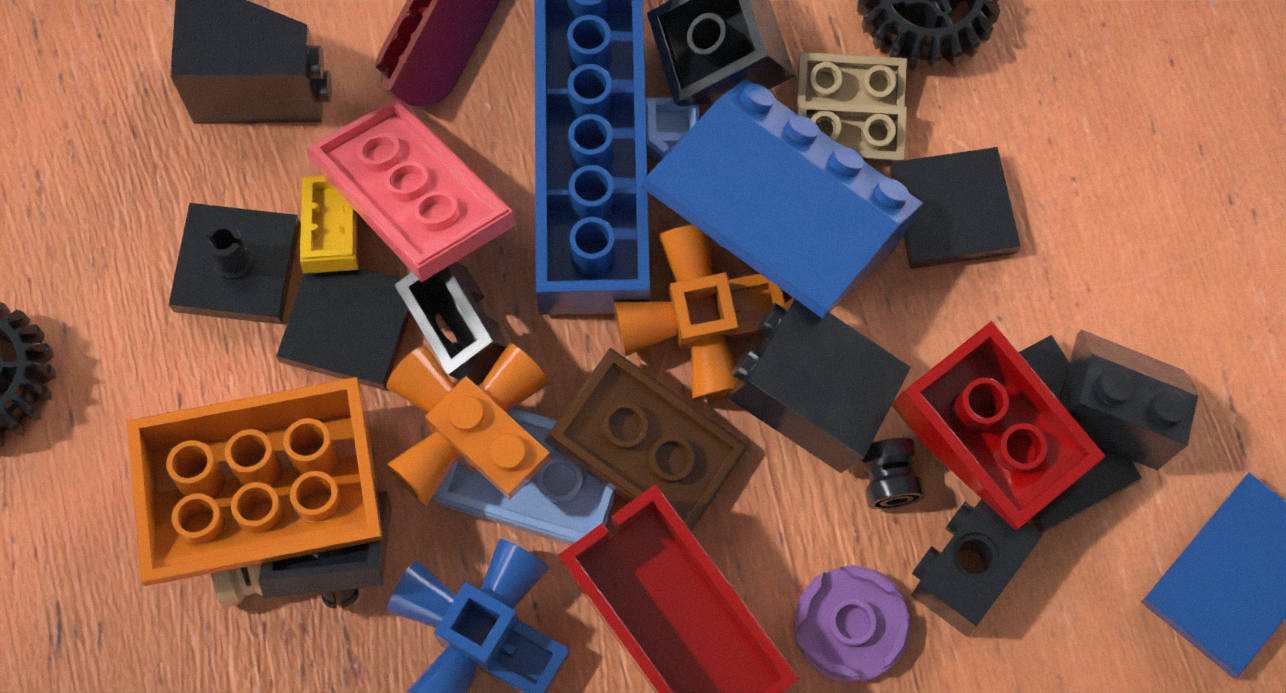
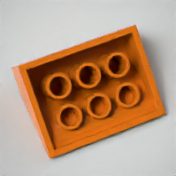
M357 377L126 420L140 575L143 586L382 540L372 434L367 404Z

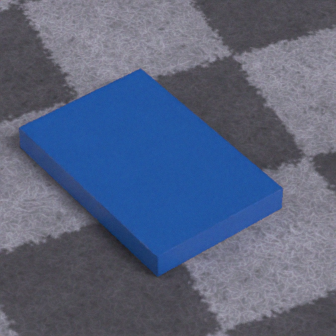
M1250 472L1241 479L1141 601L1142 604L1233 679L1243 672L1286 618V501Z

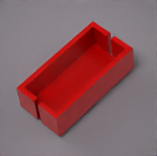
M656 484L612 515V526L618 532L609 539V531L601 523L558 554L562 566L654 693H782L800 680Z

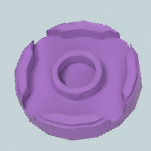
M857 565L842 566L839 569H832L814 578L801 594L793 620L796 644L807 663L826 678L848 684L872 681L889 671L906 649L911 629L909 611L907 612L906 604L902 599L903 596L897 586L881 573Z

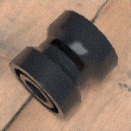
M892 438L873 442L865 457L860 460L861 469L868 473L870 482L865 490L869 508L878 510L907 506L924 499L925 492L922 479L916 476L913 464L917 459V453L912 439Z

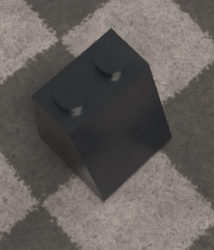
M175 0L170 77L193 123L322 122V102H331L330 70H324L322 46L314 45L307 24L248 0Z

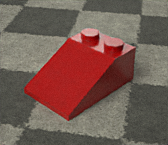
M992 321L906 388L891 405L925 447L1015 530L1019 529L1105 457L1104 453Z

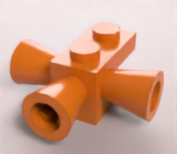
M693 224L665 231L657 236V240L676 282L670 283L667 294L668 302H613L623 354L626 357L676 336L679 350L691 347L692 401L729 396L738 379L731 375L736 366V361L726 340L758 334L759 332L756 331L757 327L769 308L774 303L780 306L785 304L782 290L761 274L730 280L727 279L726 272L712 275L711 237Z
M508 343L480 387H477L467 376L455 386L427 346L416 348L393 370L386 386L389 390L428 412L425 419L430 436L387 463L388 470L416 499L426 506L457 461L471 474L477 469L511 500L551 458L550 452L506 412L548 385L549 380L547 376L523 350L512 343Z

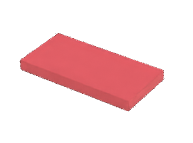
M395 99L388 101L306 148L311 164L421 282L516 225L513 211L404 103Z

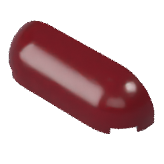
M407 0L375 62V67L382 72L381 84L378 85L379 88L395 100L408 105L430 106L442 101L456 86L500 0Z

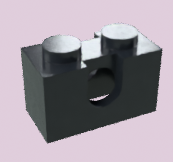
M454 262L423 282L411 272L395 284L396 289L449 376L459 380L467 376L478 386L484 381L508 343L513 344L502 324L489 318L479 308L478 302L485 298V296L464 265ZM448 326L457 342L454 341L452 343L441 330Z

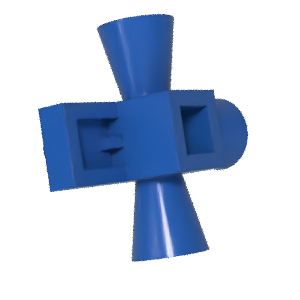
M499 539L481 590L464 582L456 595L419 561L411 564L394 589L388 603L387 612L436 628L434 635L440 646L445 648V650L406 692L468 693L478 667L521 693H548L568 659L570 649L520 621L517 611L513 609L549 570L548 566L520 546L510 541Z

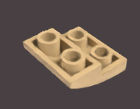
M800 52L796 114L811 119L820 131L841 146L855 150L861 155L863 160L903 161L907 107H905L907 58Z

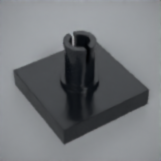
M189 203L168 304L171 310L176 313L282 325L301 224L298 215Z
M378 492L382 531L381 541L262 563L258 581L263 598L322 592L323 603L327 607L336 608L337 602L334 591H338L341 606L344 608L353 604L358 599L359 588L383 586L392 509L388 492Z

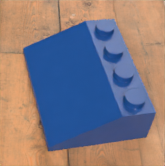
M748 79L743 80L723 94L645 177L641 185L651 195L822 319L895 250L923 204L912 196L902 183L885 177L864 162L861 155L855 150L841 146L820 131L811 119L797 115L776 100L767 88L753 84Z

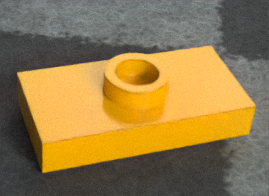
M323 175L304 176L302 179L300 264L303 274L359 270V214Z

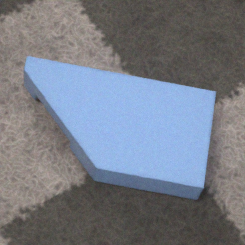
M673 97L645 98L647 154L659 163L699 120L698 105L679 107L674 103Z

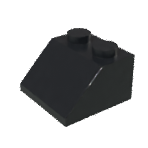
M669 0L647 12L674 103L679 107L713 104L723 94L745 79L769 90L795 77L770 0Z
M1081 329L1076 336L1060 398L1061 404L1098 447L1159 470L1188 446L1198 400L1196 390L1184 370Z

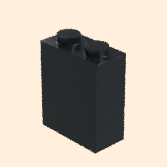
M793 297L783 306L774 303L757 327L756 331L763 335L757 348L749 347L732 371L731 375L738 379L728 399L839 473H842L862 460L867 454L911 367L830 312L822 319Z

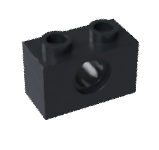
M980 499L975 507L966 501L962 504L945 528V530L954 535L942 552L931 546L912 572V575L918 578L920 582L911 596L966 637L977 627L1043 536L1041 532L1027 522L1015 530L982 499ZM963 550L977 552L985 562V572L972 574L964 570L958 561V552Z

